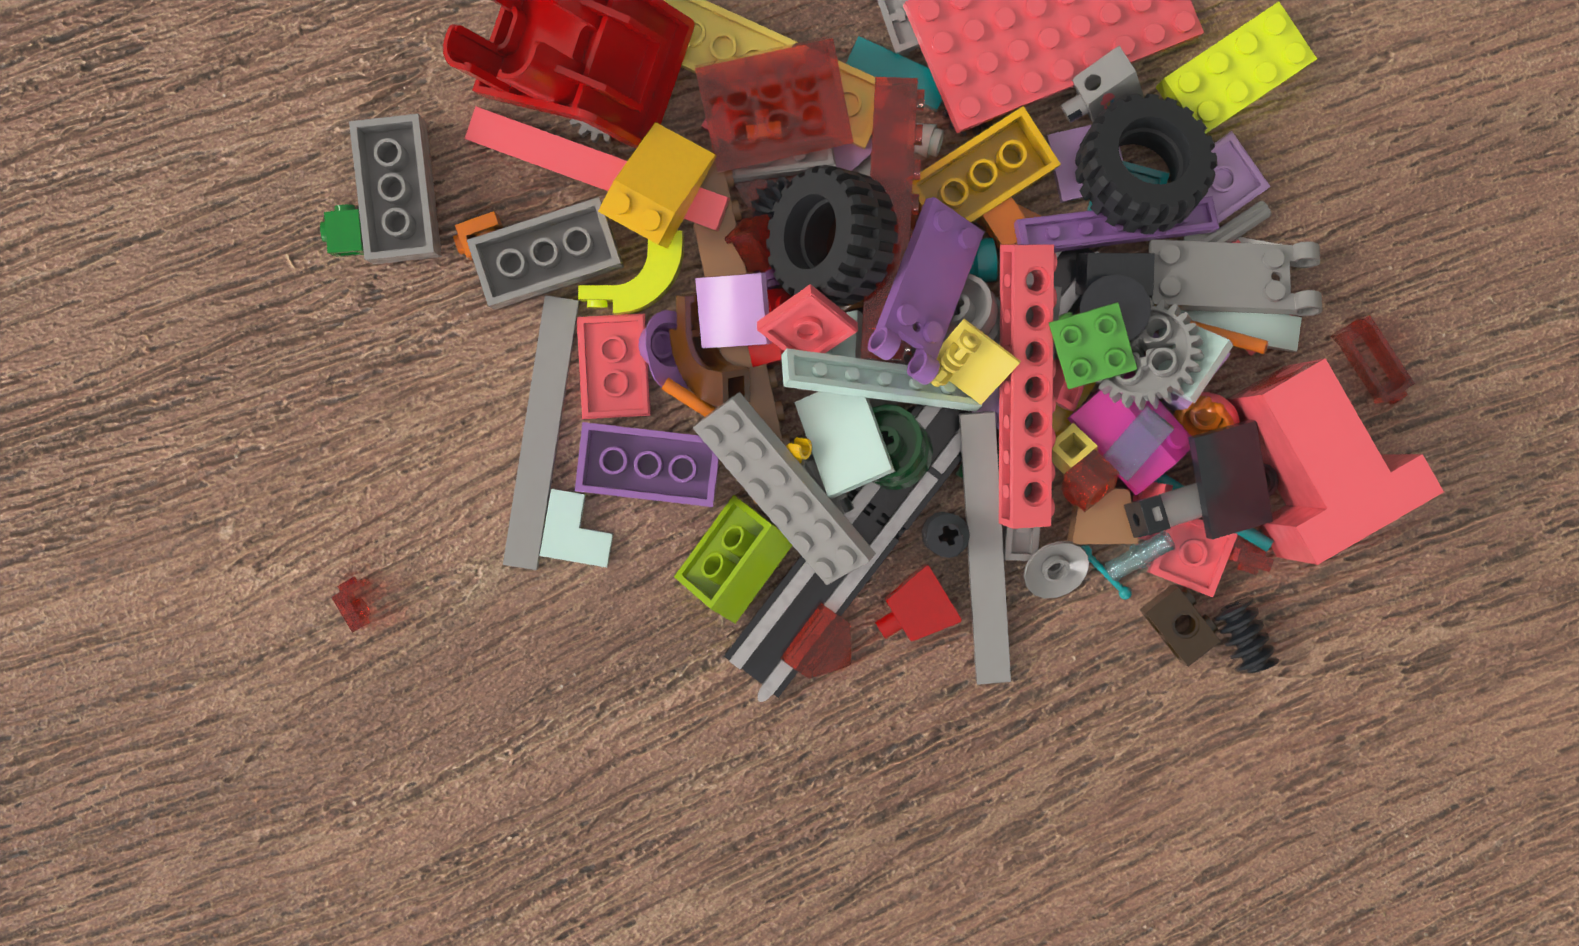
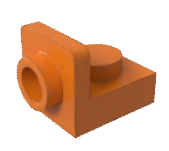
M493 211L455 225L458 234L454 235L453 239L459 254H465L468 259L473 260L467 240L503 228L500 217L496 212Z

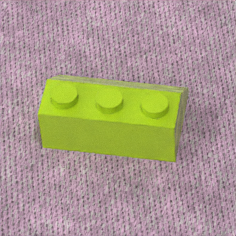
M733 495L674 578L711 610L736 624L790 550L792 544L775 524Z

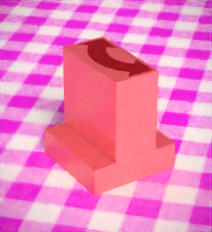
M1326 358L1283 366L1227 399L1238 412L1240 422L1247 420L1256 421L1263 463L1270 465L1278 475L1279 483L1277 490L1286 506L1273 512V522L1260 525V528L1264 535L1274 540L1271 547L1279 558L1319 565L1444 493L1423 454H1380Z

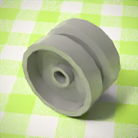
M968 274L944 341L963 319H966L1000 345V300L981 278Z

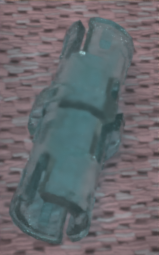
M1161 531L1141 544L1130 545L1129 551L1111 561H1107L1105 568L1112 580L1117 582L1139 568L1144 570L1150 567L1151 561L1169 551L1175 550V544L1168 532Z

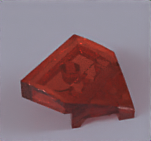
M821 603L781 656V659L808 679L850 666V623Z

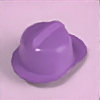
M663 310L656 313L642 331L638 343L640 355L649 364L652 376L661 388L669 377L688 389L689 387L683 380L675 363L669 337V329L677 327V313L675 311Z

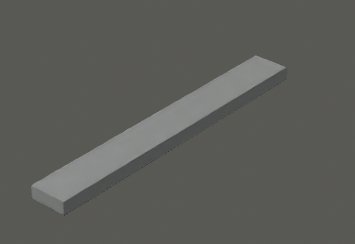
M547 295L544 298L503 565L532 570H538L539 555L552 484L580 305L579 300Z
M995 412L960 413L965 518L970 532L967 550L976 683L979 685L1011 682L1002 524H999V470Z

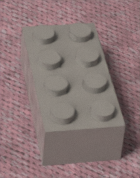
M419 114L349 121L365 260L375 265L442 257L427 121Z
M597 197L468 239L467 243L488 306L496 310L624 268L609 219L598 212L602 200Z

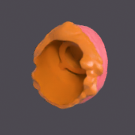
M1202 392L1195 403L1192 402L1188 409L1176 410L1173 414L1175 419L1191 436L1240 423L1235 407L1226 398L1210 392Z

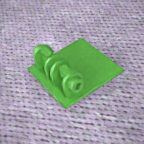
M1118 302L1073 315L1072 312L1064 313L1058 316L1059 320L1049 322L1068 390L1137 370Z

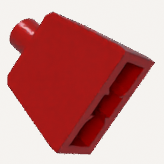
M925 563L884 598L892 612L875 621V624L885 639L903 629L908 639L912 642L958 624L962 619L933 571Z

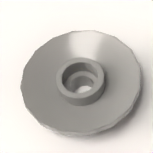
M1056 541L1045 545L1035 552L1027 562L1023 575L1025 585L1033 595L1044 599L1058 598L1069 594L1087 576L1089 568L1088 555L1080 545L1073 544L1070 541Z

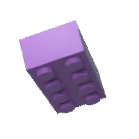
M582 422L575 491L714 507L720 460L699 435Z

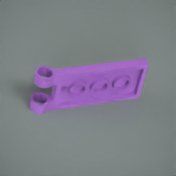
M935 197L927 198L924 202L878 324L868 342V350L883 360H888L896 354L900 347L901 339L916 348L914 356L907 366V374L923 385L929 384L939 371L940 364L936 359L984 234L981 229ZM914 324L917 325V330H916V331L913 330V325H914Z

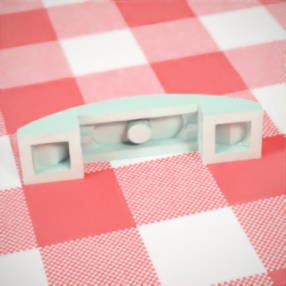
M1181 310L1180 314L1187 312L1193 321L1267 340L1268 349L1297 352L1302 317L1287 314ZM1165 328L1159 329L1158 335H1161Z

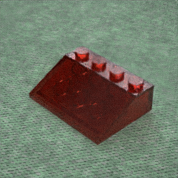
M831 36L695 65L714 154L717 155L715 162L718 172L854 143L834 40Z

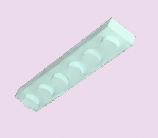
M788 348L781 355L784 387L973 412L982 407V405L950 381L946 385L935 387L931 383L926 385L919 383L907 374L908 365Z

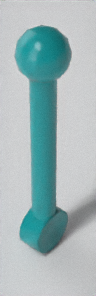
M1082 545V549L1088 555V560L1119 591L1120 598L1124 600L1129 599L1132 596V590L1127 586H1123L1092 555V549L1088 545Z

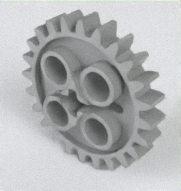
M1150 298L1151 315L1148 327L1139 338L1130 342L1138 369L1137 374L1133 378L1124 379V373L1096 381V384L1101 383L1099 389L1104 395L1110 393L1109 397L1114 403L1122 398L1125 408H1129L1135 400L1139 410H1143L1146 401H1150L1152 406L1157 409L1159 398L1163 397L1170 404L1172 403L1170 393L1173 391L1181 396L1184 395L1183 389L1180 386L1183 382L1190 385L1194 384L1189 373L1201 371V368L1194 360L1204 358L1201 349L1197 348L1203 345V340L1200 335H1196L1199 332L1197 325L1190 323L1192 319L1187 312L1180 314L1181 310L1177 304L1172 305L1168 309L1165 299H1161L1155 307ZM1161 328L1167 329L1162 337L1152 338L1157 330ZM1166 360L1173 361L1171 367L1167 370H1158L1162 362Z

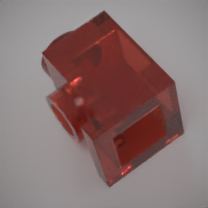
M767 214L743 219L724 238L727 244H733L749 272L757 270L766 272L772 269L768 257L771 255L766 244V239L770 237V230L767 229L770 218Z

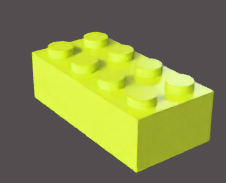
M1277 2L1165 77L1156 86V89L1164 100L1169 97L1176 100V105L1184 109L1187 106L1194 112L1192 116L1197 121L1201 119L1207 127L1205 134H1207L1305 69L1317 58L1281 3Z

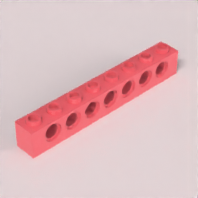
M1054 244L1000 245V346L1021 361L999 385V524L1012 529L1051 526V516L1055 512V503L1052 498V482L1055 478L1052 448L1055 445L1056 436L1052 428V413L1056 408V399L1053 394L1056 362L1053 358L1054 340L1049 326V322L1053 321V308L1057 303V293L1054 288L1057 256L1054 252ZM1031 272L1034 282L1031 288H1028L1026 278ZM1031 307L1033 310V319L1028 324L1026 321V313L1028 309ZM1031 343L1033 354L1027 359L1026 348ZM1031 378L1033 382V388L1030 391V393L1027 394L1025 390V385L1027 381ZM1031 413L1033 421L1031 426L1026 429L1025 420ZM1031 448L1032 458L1026 463L1025 454ZM1029 483H1031L1032 491L1030 495L1025 498V488Z

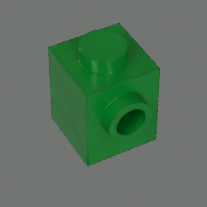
M343 204L334 206L335 211L324 212L325 221L320 223V233L322 241L327 243V253L334 257L364 255L359 209H356L355 205Z

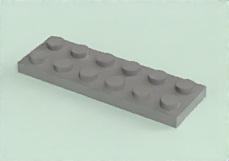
M740 392L709 413L693 427L704 443L708 445L826 585L868 563L874 557L875 551Z

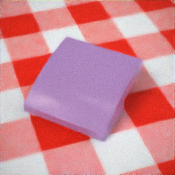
M766 273L695 278L702 348L772 343V341L757 331V321L769 314Z

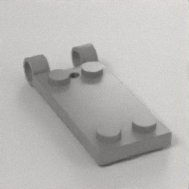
M1151 240L1149 243V253H1155L1153 296H1149L1155 307L1161 299H1165L1168 309L1172 305L1177 304L1180 310L1288 314L1298 316H1314L1322 312L1321 292L1304 290L1291 293L1290 266L1311 268L1320 264V245L1318 243L1300 242L1294 245L1177 240ZM1271 275H1278L1280 281L1273 280Z

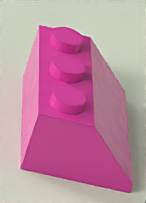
M1135 372L1125 373L1124 379L1133 378L1136 375ZM1098 388L1067 419L1071 424L1074 423L1098 446V454L1136 496L1173 467L1190 450L1188 437L1191 435L1160 401L1157 409L1152 406L1150 401H1146L1144 409L1139 410L1135 400L1129 408H1125L1122 398L1114 403L1109 397L1110 393L1104 395Z

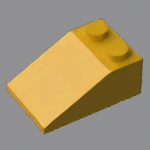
M655 122L614 179L598 212L652 242L668 248L717 155Z

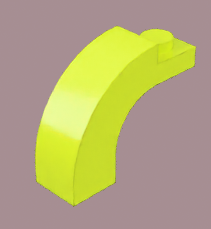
M677 230L668 248L648 239L646 263L641 272L631 281L621 285H578V299L581 302H587V308H608V302H613L614 315L634 314L651 307L666 295L679 275L684 256L683 231Z

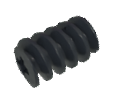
M948 512L934 513L923 524V543L929 550L941 557H957L969 543V527L958 515ZM942 527L952 530V533L948 535L949 541L947 542L938 538V536L943 534Z
M1246 597L1226 605L1214 617L1215 621H1226L1227 623L1219 630L1220 634L1231 633L1232 635L1224 643L1225 646L1237 647V650L1230 655V658L1242 659L1243 661L1235 667L1236 672L1247 671V673H1256L1269 669L1279 663L1278 658L1270 657L1275 651L1274 646L1265 644L1269 640V634L1259 632L1264 627L1263 621L1254 619L1259 614L1258 608L1248 607L1253 602V597Z

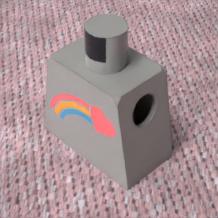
M1120 46L1074 77L1072 81L1077 96L1061 104V108L1070 123L1085 114H1088L1092 122H1094L1098 114L1103 109H1107L1110 103L1117 99L1125 100L1128 95L1140 94L1141 98H1144L1136 70Z

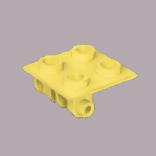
M963 319L942 343L936 359L940 364L939 371L930 383L935 387L946 385L950 381L982 405L1021 361L966 319Z

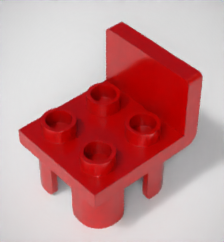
M491 0L500 5L501 8L490 40L462 25L452 24L447 29L443 43L444 58L450 66L476 79L472 89L473 92L487 99L583 121L628 146L637 148L656 122L660 125L662 123L694 31L695 23L693 19L664 0Z

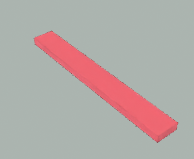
M476 106L464 138L605 191H609L614 179L627 163L626 160ZM700 187L684 219L719 231L730 198Z

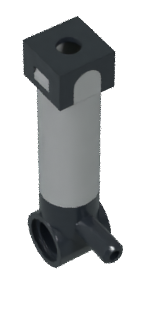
M1263 463L1268 493L1271 496L1278 488V475L1275 469ZM1197 483L1124 505L1134 538L1152 535L1202 517Z

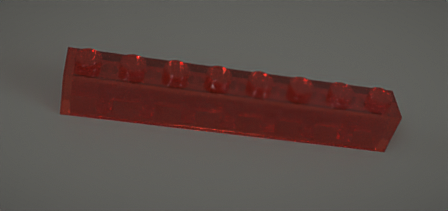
M875 77L870 176L884 187L886 194H889L894 207L891 210L896 213L898 224L895 225L898 241L893 246L892 253L895 256L892 264H888L886 268L888 272L882 282L876 283L877 289L868 297L864 296L861 359L904 364L905 355L912 354V346L901 339L900 347L896 354L888 360H883L868 350V342L876 329L914 229H911L912 215H919L920 194H913L914 180L921 179V159H915L916 145L922 146L923 124H917V111H924L925 89H919L918 78Z

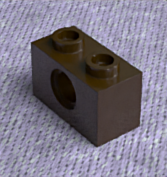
M1170 585L1143 606L1140 612L1179 662L1189 667L1221 642L1215 635L1218 628L1206 614L1201 617L1194 608L1197 601L1185 587L1180 590L1179 587ZM1186 614L1189 618V626L1185 631L1178 632L1175 628L1176 619Z

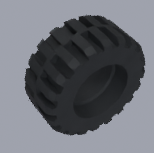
M1147 93L1144 98H1141L1140 94L1128 95L1125 100H1115L1110 103L1107 109H1103L1098 114L1080 143V149L1076 153L1075 164L1078 168L1075 171V177L1078 184L1083 183L1079 190L1085 201L1089 199L1092 202L1090 209L1096 215L1102 213L1107 217L1105 222L1113 227L1116 224L1122 225L1123 231L1134 233L1137 229H1141L1142 234H1154L1157 229L1164 232L1172 229L1175 224H1181L1208 193V189L1213 184L1216 176L1214 169L1217 166V155L1211 152L1215 144L1211 135L1206 136L1205 131L1207 127L1201 119L1197 121L1192 116L1194 112L1187 106L1183 109L1176 105V100L1169 97L1161 100L1157 94ZM1135 144L1156 152L1168 166L1171 183L1151 184L1135 177L1123 164L1119 147Z
M830 165L811 167L792 179L793 184H788L781 192V199L774 204L772 209L775 211L773 219H769L767 228L770 230V237L766 239L767 249L771 255L768 257L769 264L772 270H775L773 275L778 283L791 296H794L811 284L838 307H845L848 304L854 305L862 301L864 296L868 297L877 289L876 283L884 280L888 273L886 268L888 264L893 262L895 256L892 253L893 246L898 241V233L895 232V225L898 224L897 215L891 210L894 205L889 194H886L884 187L878 181L873 180L871 176ZM836 218L835 239L827 255L828 234Z

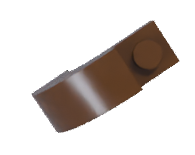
M697 293L676 295L677 327L669 329V337L675 363L687 386L701 400L715 406H721L738 392L750 402L749 367L729 363L722 356L718 347L702 348Z

